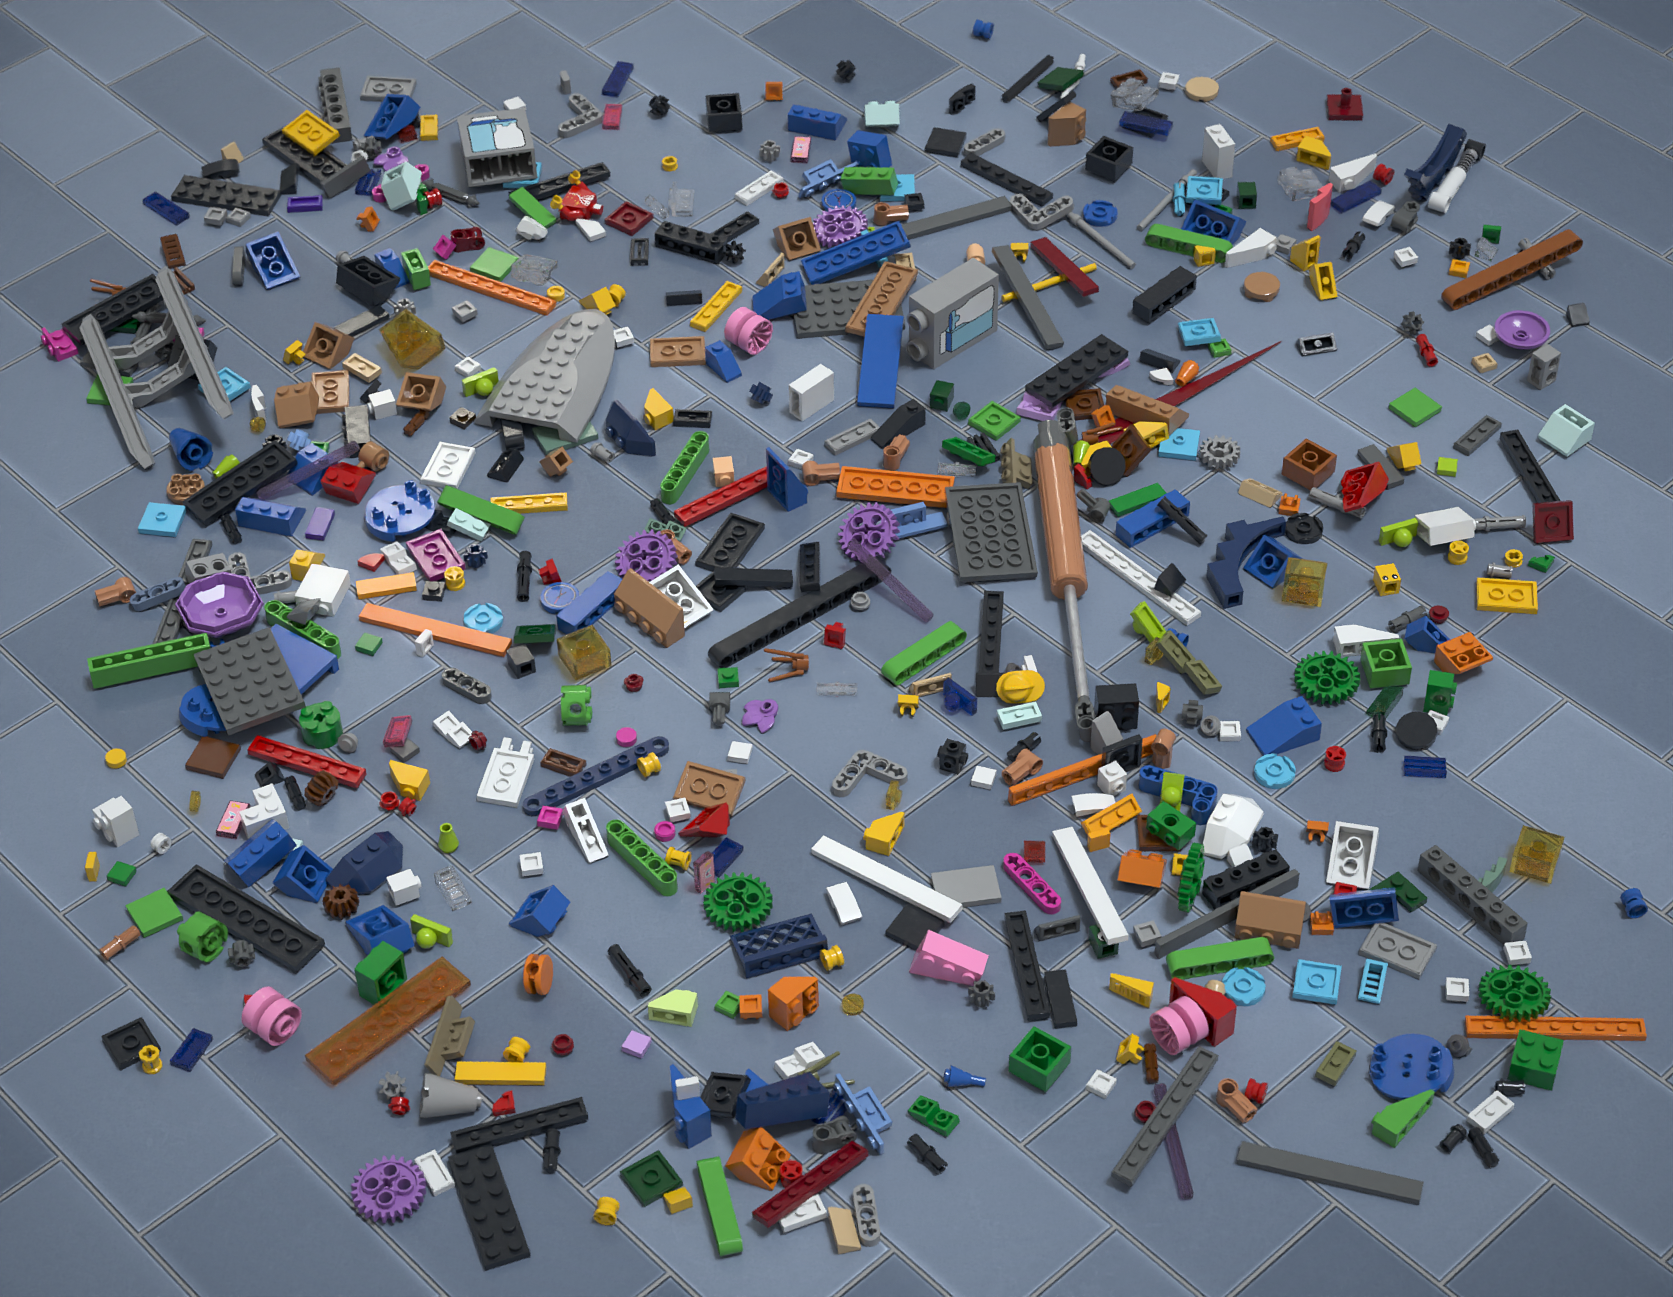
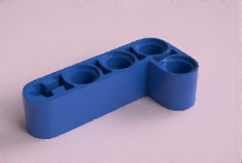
M1151 765L1143 766L1139 773V789L1145 793L1161 797L1164 772H1175ZM1185 776L1181 803L1192 806L1191 820L1196 822L1197 825H1205L1216 807L1218 789L1212 783Z

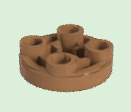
M1267 272L1252 273L1244 280L1245 296L1271 302L1273 297L1279 293L1280 281L1276 276Z
M197 473L192 475L174 474L171 476V481L168 483L166 491L170 501L175 504L184 505L182 501L205 487L201 475Z

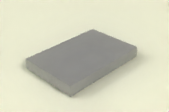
M367 76L360 99L361 101L383 102L387 94L408 95L412 98L417 82L415 78Z
M994 865L931 873L933 889L961 903L963 907L1001 902L1002 897Z
M1376 923L1361 946L1359 955L1371 960L1388 963V967L1420 979L1435 953L1437 945L1388 924Z

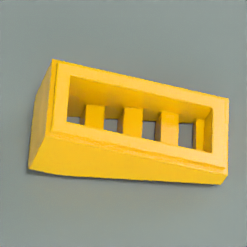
M1111 973L1109 990L1142 1006L1150 1007L1153 997V982Z

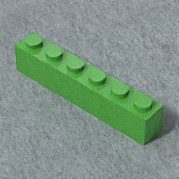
M207 633L87 658L93 687L95 689L197 667L198 665L193 654L210 649Z

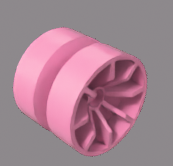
M741 307L729 317L725 326L724 336L732 344L751 355H756L769 343L773 333V325L769 320L757 315L752 310Z
M264 987L255 992L247 1001L241 1020L245 1027L258 1034L272 1046H278L295 1033L301 1021L302 1011L300 1007L289 999L284 998L282 994L272 987Z
M1182 996L1170 1003L1168 1007H1163L1151 1014L1149 1019L1153 1036L1162 1049L1170 1055H1177L1187 1049L1190 1044H1195L1207 1037L1209 1031L1208 1023L1202 1010L1187 996Z

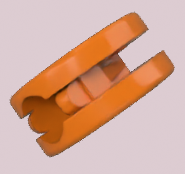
M530 954L525 961L523 971L525 991L528 994L538 993L539 995H546L551 988L553 980L552 959L547 954L540 956L538 954Z

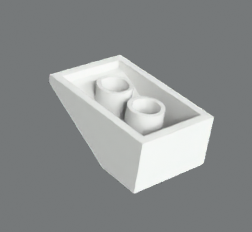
M679 564L649 582L683 608L684 622L687 621L684 623V629L714 610Z
M1336 821L1326 883L1335 885L1336 882L1369 890L1379 839V827Z

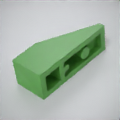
M1427 1090L1388 1105L1381 1113L1377 1112L1371 1122L1373 1124L1372 1135L1395 1148L1432 1106L1435 1091Z

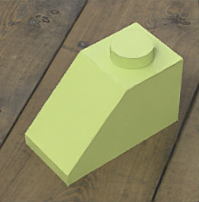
M675 989L649 1002V1020L692 1027L698 1008L697 993Z

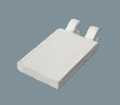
M503 738L501 748H494L477 794V801L518 807L534 762L533 748H531L532 742L523 741L520 752L512 751V738Z

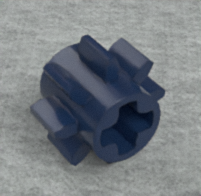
M761 382L757 386L753 384L749 390L753 394L751 399L761 404H764L765 401L770 402L773 396L770 393L771 388Z
M472 544L465 548L466 553L463 554L464 562H467L468 566L479 568L486 564L485 559L488 558L487 550L483 549V546Z

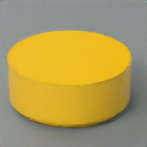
M561 286L548 288L547 298L556 302L562 301L565 298L564 288Z
M112 749L106 753L105 760L110 768L116 769L126 764L127 757L124 750Z

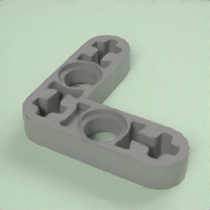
M575 93L570 95L569 106L579 116L559 124V136L569 138L602 123L601 111L582 94Z
M1015 194L1010 198L1012 209L1033 230H1040L1074 209V202L1070 196L1060 197L1040 210L1022 194ZM1026 210H1031L1028 214L1023 213ZM1050 211H1055L1052 215L1047 214Z
M233 553L228 558L232 569L231 573H245L246 575L244 576L250 578L259 595L284 590L292 585L291 574L288 571L282 570L251 577L247 560L243 553ZM237 561L240 562V566L236 565ZM262 582L268 583L265 586H259V584Z
M859 750L832 782V790L834 795L846 797L866 773L892 785L902 786L908 780L907 769L867 750ZM879 765L886 767L884 770L875 769ZM849 771H855L858 774L855 776H849L847 773Z

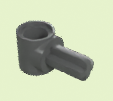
M1081 489L1077 493V497L1088 506L1087 511L1089 512L1090 520L1095 523H1102L1111 507L1110 502L1105 498L1094 499L1085 489Z
M730 692L709 693V709L713 712V723L717 724V726L725 723V713L730 710Z

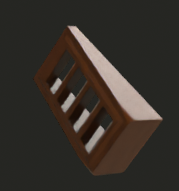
M172 234L161 237V245L168 268L186 265L178 235Z

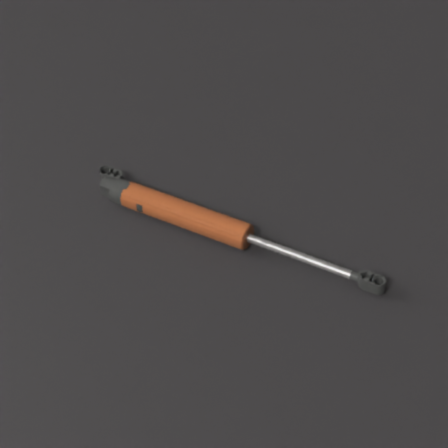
M1062 408L1057 412L1058 421L1045 420L1038 424L1039 434L1033 440V450L1050 588L1053 595L1065 600L1078 698V703L1075 705L1076 721L1081 740L1091 742L1092 720L1096 718L1093 704L1090 702L1077 598L1085 594L1088 582L1069 445H1073L1078 441V433L1073 410L1071 408Z

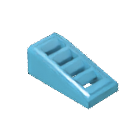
M1366 958L1358 1000L1380 1004L1388 963ZM1368 971L1381 973V976L1370 974ZM1367 978H1372V979H1376V980H1380V981H1379V983H1378V982H1374V981L1367 980ZM1365 985L1378 987V990L1365 987ZM1364 991L1377 994V996L1364 995Z

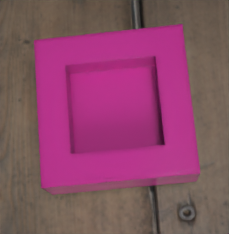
M442 235L433 249L447 260L456 244L445 235Z
M542 806L537 819V826L558 830L563 817V809Z

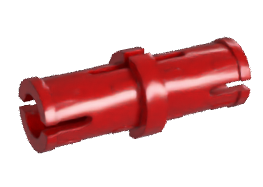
M1425 334L1418 335L1416 342L1420 348L1421 356L1425 358L1428 366H1435L1438 363V358L1434 353L1433 345L1429 343Z

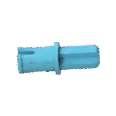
M1178 182L1173 185L1174 196L1172 200L1174 202L1175 214L1181 216L1185 213L1186 196L1184 195L1185 185L1180 183L1179 188Z

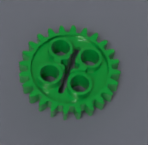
M1322 651V655L1314 652V656L1307 654L1306 659L1301 658V663H1297L1294 672V682L1296 683V688L1300 689V694L1306 693L1307 699L1313 697V702L1319 699L1321 704L1328 701L1332 705V701L1335 700L1340 704V699L1347 701L1348 696L1353 697L1354 692H1357L1360 684V673L1358 672V667H1353L1354 661L1348 662V657L1342 659L1341 653L1334 656L1333 651L1329 655H1326L1325 651Z
M1192 843L1188 857L1183 862L1180 874L1182 877L1180 878L1177 894L1179 897V911L1189 913L1194 905L1196 896L1199 894L1205 865L1204 844Z
M733 872L730 878L724 874V880L716 878L717 884L711 882L710 888H706V895L703 896L706 917H710L711 923L716 921V927L723 924L725 931L729 927H732V932H735L736 928H740L741 932H744V927L752 930V924L759 927L760 920L766 921V915H770V909H773V896L770 892V887H766L765 881L760 883V877L753 880L752 874L744 877V872H741L740 876H736L735 872Z
M1509 964L1508 969L1500 965L1499 970L1493 967L1491 972H1485V976H1482L1481 982H1479L1478 997L1481 998V1004H1486V1010L1493 1009V1015L1500 1013L1501 1019L1508 1016L1509 1021L1517 1018L1518 1022H1521L1522 1018L1530 1021L1531 1016L1538 1019V1014L1544 1015V1011L1548 1010L1550 1004L1551 989L1548 988V982H1543V976L1536 977V971L1529 973V968L1521 970L1520 965L1513 969Z

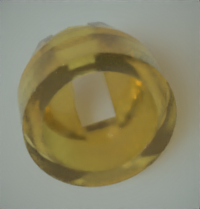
M254 417L249 423L251 429L255 432H263L266 426L263 417Z

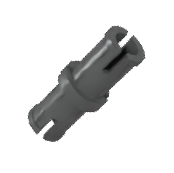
M1420 605L1409 612H1403L1401 616L1388 622V625H1392L1389 629L1395 633L1406 627L1407 624L1427 616V613L1422 614L1426 612L1425 607Z

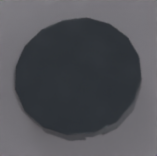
M1111 447L1097 449L1090 456L1088 462V469L1092 479L1103 485H1110L1119 481L1124 475L1126 468L1122 453Z
M1296 513L1287 519L1285 534L1295 543L1312 544L1322 537L1324 527L1318 517L1314 515L1313 517L1309 516L1308 513Z
M1420 711L1410 712L1399 719L1396 725V734L1399 742L1406 748L1412 750L1425 749L1430 747L1436 740L1437 724L1427 713Z

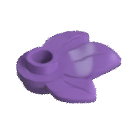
M390 147L386 154L376 157L374 165H382L386 172L404 162H408V158L403 156L400 148Z
M772 699L748 702L744 706L747 712L743 715L742 725L758 724L760 732H766L775 722L774 717L778 713L777 702Z

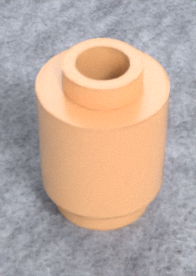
M971 244L966 250L967 261L974 257L985 265L983 248L979 244Z

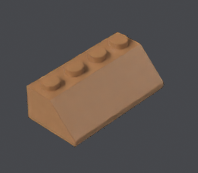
M1115 385L1106 394V405L1110 406L1113 415L1134 423H1166L1169 436L1189 418V413L1177 407L1119 385Z
M633 569L627 570L614 593V606L616 610L626 615L632 623H636L645 633L650 634L658 643H661L666 648L685 637L683 608Z

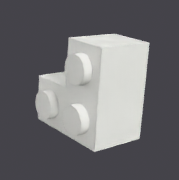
M273 784L253 790L256 806L239 811L242 826L248 839L271 819L277 821L284 830L289 828L286 811Z
M122 796L116 799L112 798L92 810L95 827L98 830L102 829L106 839L109 842L112 841L117 847L139 836L133 808Z

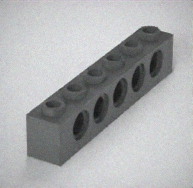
M340 67L320 70L321 77H318L325 122L340 134L332 143L353 141Z
M1434 845L1420 854L1417 871L1500 943L1504 945V943L1518 942L1525 939L1528 923L1442 849Z

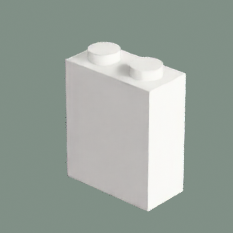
M1221 124L1206 127L1204 130L1202 162L1214 178L1226 179L1232 177L1235 143Z
M822 364L789 384V413L801 421H804L834 401V372Z
M1459 507L1415 515L1419 522L1417 535L1430 546L1474 537L1476 522Z
M312 564L295 594L296 606L301 601L321 598L319 610L316 613L334 617L351 585L349 571Z

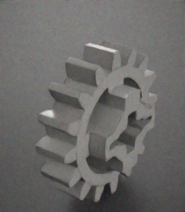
M1215 435L1214 439L1208 437L1207 441H1202L1199 457L1203 458V463L1208 462V467L1215 465V469H1218L1219 466L1225 469L1226 465L1232 467L1233 463H1238L1241 453L1240 446L1237 445V441L1232 442L1231 437L1225 439V435H1222L1221 438Z

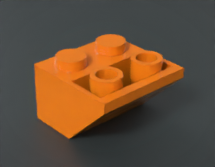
M1468 632L1437 645L1434 663L1442 672L1461 674L1492 661L1493 656L1471 632Z
M1129 849V851L1121 856L1118 881L1160 888L1163 882L1167 859H1163L1161 854L1150 853L1148 856L1142 855V851Z
M783 977L768 989L769 1017L787 1031L799 1025L803 1018L808 1014L814 1013L819 1006L818 979L816 977Z
M757 1127L743 1131L725 1167L740 1181L771 1191L780 1177L781 1165L789 1160L791 1154L764 1128Z

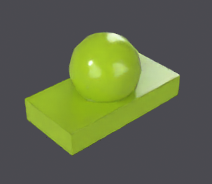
M493 367L463 379V394L466 397L476 393L481 396L491 394L493 387L499 382L497 369Z
M1416 518L1381 527L1379 543L1381 546L1395 543L1399 547L1410 545L1412 537L1417 535L1419 522Z
M1145 601L1140 602L1130 613L1134 619L1132 624L1134 631L1137 634H1144L1151 645L1156 644L1166 632Z
M1164 772L1160 804L1165 801L1180 811L1184 774Z
M416 914L411 917L412 933L416 934V942L421 948H431L436 942L447 947L451 946L453 943L451 928Z

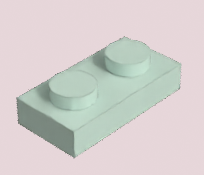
M457 508L447 523V526L481 542L491 525Z
M1036 702L997 710V717L1003 730L1042 721V715Z

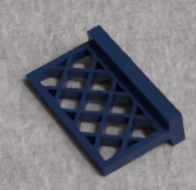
M812 913L730 936V941L743 966L746 979L819 959L820 950H828L827 938L825 934L822 935ZM810 922L808 928L800 926V924ZM785 928L790 930L787 934L779 932ZM795 931L803 933L801 938L793 936ZM763 934L770 935L767 940L759 938ZM775 937L783 939L781 943L773 942L772 940ZM742 940L749 941L747 945L738 943V941ZM754 943L761 944L762 947L760 949H757L752 947V945Z

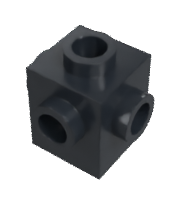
M946 739L944 745L939 747L937 753L939 769L959 775L963 765H966L969 756L966 753V744Z

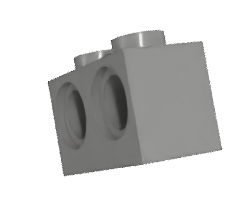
M1549 344L1534 351L1531 356L1527 381L1540 390L1555 382L1561 352Z
M223 553L186 561L185 576L189 584L212 576L215 573H231L232 571Z

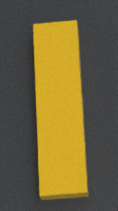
M726 281L690 321V327L706 332L740 295L742 286Z
M567 492L491 498L492 503L519 514L568 510Z
M457 1062L455 1082L473 1085H545L546 1063Z

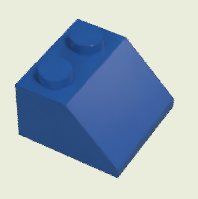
M310 443L297 453L295 458L298 464L288 471L286 478L313 496L323 489L320 482L328 467L337 464L338 460L313 443Z
M1263 535L1243 568L1272 588H1275L1293 575L1303 558L1274 538Z
M302 845L289 853L273 884L289 897L317 903L328 885L325 879L332 872L333 868L308 847Z
M554 885L529 894L509 922V925L536 937L545 934L549 935L556 929L557 921L567 913L566 908L571 902Z

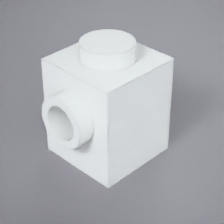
M390 389L369 395L368 411L370 414L373 413L376 420L397 415L395 399Z
M1116 761L1098 769L1097 785L1104 794L1115 796L1126 791L1127 773Z
M411 869L386 877L388 890L396 906L420 897L419 888L422 887L418 876L413 875Z

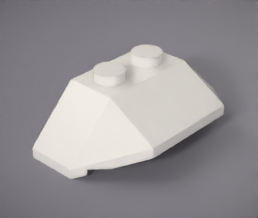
M1234 794L1222 795L1207 822L1203 841L1204 855L1222 859L1227 856L1228 850L1249 843L1264 815L1263 810L1252 798Z

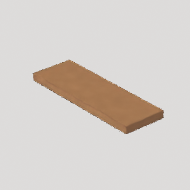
M885 261L847 323L845 332L865 337L867 314L894 315L917 277L918 269Z

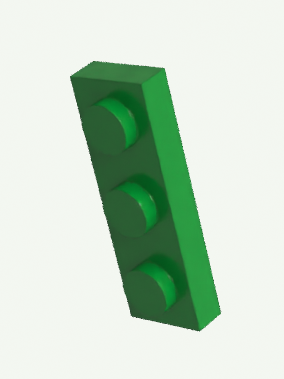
M958 437L942 440V448L949 450L952 454L962 456L964 460L974 462L977 466H986L989 463L995 462L994 454Z

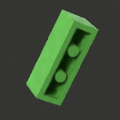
M845 167L841 176L843 189L853 194L894 195L898 185L894 168Z

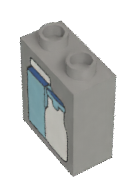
M525 108L457 116L460 145L469 187L537 178L534 145Z
M973 257L910 295L909 314L907 315V323L909 325L907 351L911 358L915 361L921 360L934 370L996 332L999 275Z

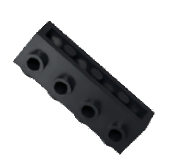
M663 221L654 233L655 247L718 265L726 255L723 252L727 249L725 248L727 238Z
M1179 266L1156 284L1147 288L1145 292L1136 296L1132 303V313L1150 323L1196 289L1197 275Z
M1276 849L1265 852L1259 857L1246 860L1240 865L1227 868L1219 874L1207 877L1203 880L1202 894L1215 910L1239 898L1241 891L1250 892L1289 872L1290 866Z

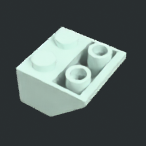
M876 101L868 102V105L864 107L865 127L899 126V104H895V101H885V104H878Z
M404 162L384 173L381 188L392 211L414 202L417 198V190L421 183L422 172L408 162Z
M1565 404L1553 412L1539 433L1538 438L1568 457L1592 439L1595 423Z

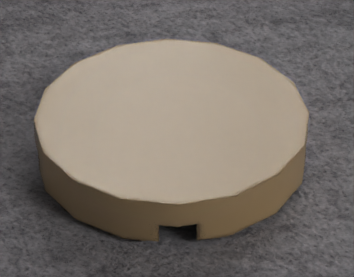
M1195 77L1186 83L1185 92L1192 100L1199 101L1201 99L1207 102L1217 97L1219 86L1211 78Z

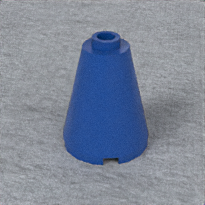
M176 428L171 431L169 441L179 464L183 468L194 471L193 469L204 468L210 462L213 456V446L208 438L182 428Z

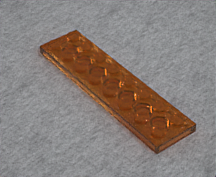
M442 956L305 1055L306 1061L334 1086L443 1007L447 996L452 995L455 998L469 988L471 982Z

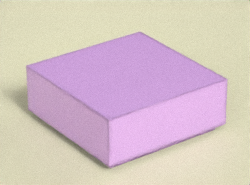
M631 1031L622 1045V1051L642 1059L652 1043V1039L646 1035Z

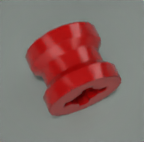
M1381 163L1376 167L1373 179L1381 180L1383 184L1388 185L1393 179L1395 171L1392 168H1386V165Z
M437 188L431 192H423V196H426L428 200V209L434 205H442V196Z
M1339 746L1327 748L1324 760L1325 768L1332 772L1341 771L1345 766L1346 751Z
M1250 1078L1244 1096L1248 1100H1256L1258 1104L1262 1105L1268 1083H1258L1255 1079Z
M787 1160L781 1165L780 1181L783 1187L786 1188L803 1176L802 1165L799 1162Z

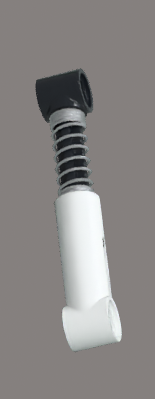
M1471 139L1467 140L1463 156L1457 165L1450 170L1438 190L1431 194L1428 208L1443 213L1447 212L1451 200L1466 179L1467 172L1476 160L1482 159L1486 149L1485 143Z

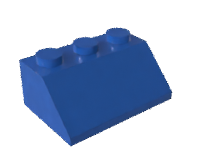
M793 104L788 113V131L831 140L838 138L847 122V118L842 114L803 107L801 105Z
M1194 199L1181 229L1224 239L1233 245L1240 238L1247 221Z
M242 497L235 512L239 527L292 537L306 512V508Z
M271 819L229 855L224 862L250 887L293 850L297 844L277 821Z
M1395 887L1330 895L1334 928L1399 921Z

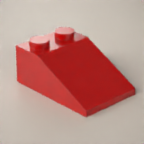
M1175 977L1171 979L1169 1004L1182 996L1191 998L1200 1007L1207 1020L1209 1031L1205 1039L1211 1045L1216 1047L1234 1034L1237 1006L1233 1000L1220 992Z

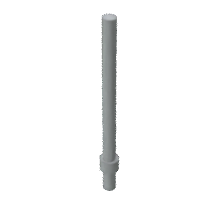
M1192 169L1179 180V188L1180 183H1183L1185 188L1187 187L1188 176H1196V170ZM1174 188L1137 225L1139 231H1142L1168 205L1174 196Z
M1072 211L1066 214L1075 226L1081 227L1130 269L1135 268L1136 263L1084 222L1079 214H1075Z

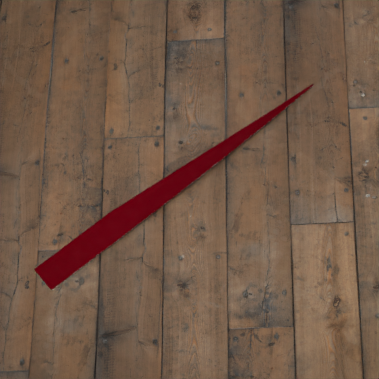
M1281 341L1155 400L1176 406L1281 343ZM1118 417L1115 419V426L1107 429L1121 426L1122 430L1098 436L1099 443L1108 441L1111 444L1122 435L1124 429L1128 428L1130 424L1133 425L1135 423Z

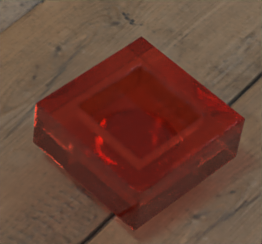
M413 125L405 126L397 132L401 143L418 140Z
M1024 841V860L1026 862L1045 863V841Z

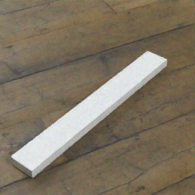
M1089 530L1081 536L1083 549L1186 626L1201 617V611L1177 593L1169 597L1155 590L1154 587L1157 581L1155 577L1094 532Z
M1073 827L1052 831L1053 839L1107 945L1128 941V933Z
M824 835L811 849L813 855L949 923L963 909L961 903Z

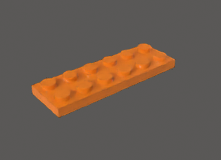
M842 466L836 497L911 505L924 502L925 506L947 508L945 487L954 486L955 477Z

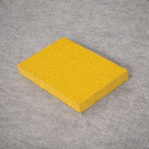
M308 110L282 129L284 135L314 156L340 136L336 129Z
M1477 578V610L1537 614L1536 581Z

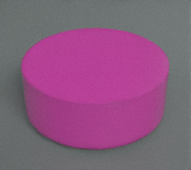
M629 727L621 728L616 733L617 743L622 747L633 746L637 741L636 731Z
M669 821L657 823L654 828L656 839L662 842L672 840L675 837L674 824Z

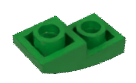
M422 183L418 186L417 198L415 200L419 213L424 215L427 213L428 200L426 196H423V192L427 191V187Z
M921 1095L908 1109V1113L913 1118L946 1137L949 1136L960 1122L958 1115L940 1109L939 1102Z

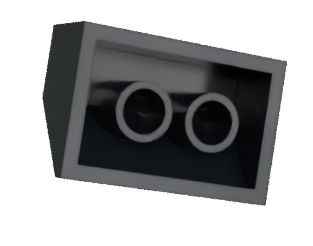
M366 256L346 261L337 266L336 284L371 306L385 302L400 282V277Z

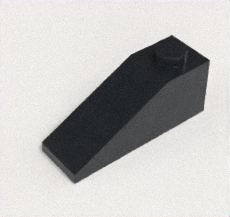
M915 399L901 405L871 436V440L884 449L899 434L907 436L925 425L926 408Z

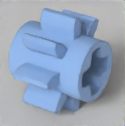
M296 429L295 433L290 432L287 439L291 442L289 446L301 451L311 443V440L308 439L310 434Z

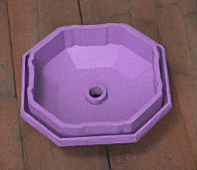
M228 572L215 573L212 576L188 584L175 603L189 632L194 634L207 633L208 637L216 639L249 627L264 605L249 577Z

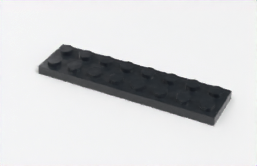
M197 864L167 891L175 901L194 912L200 911L225 924L229 933L241 940L247 941L248 944H253L254 948L295 972L300 970L325 945L324 939Z

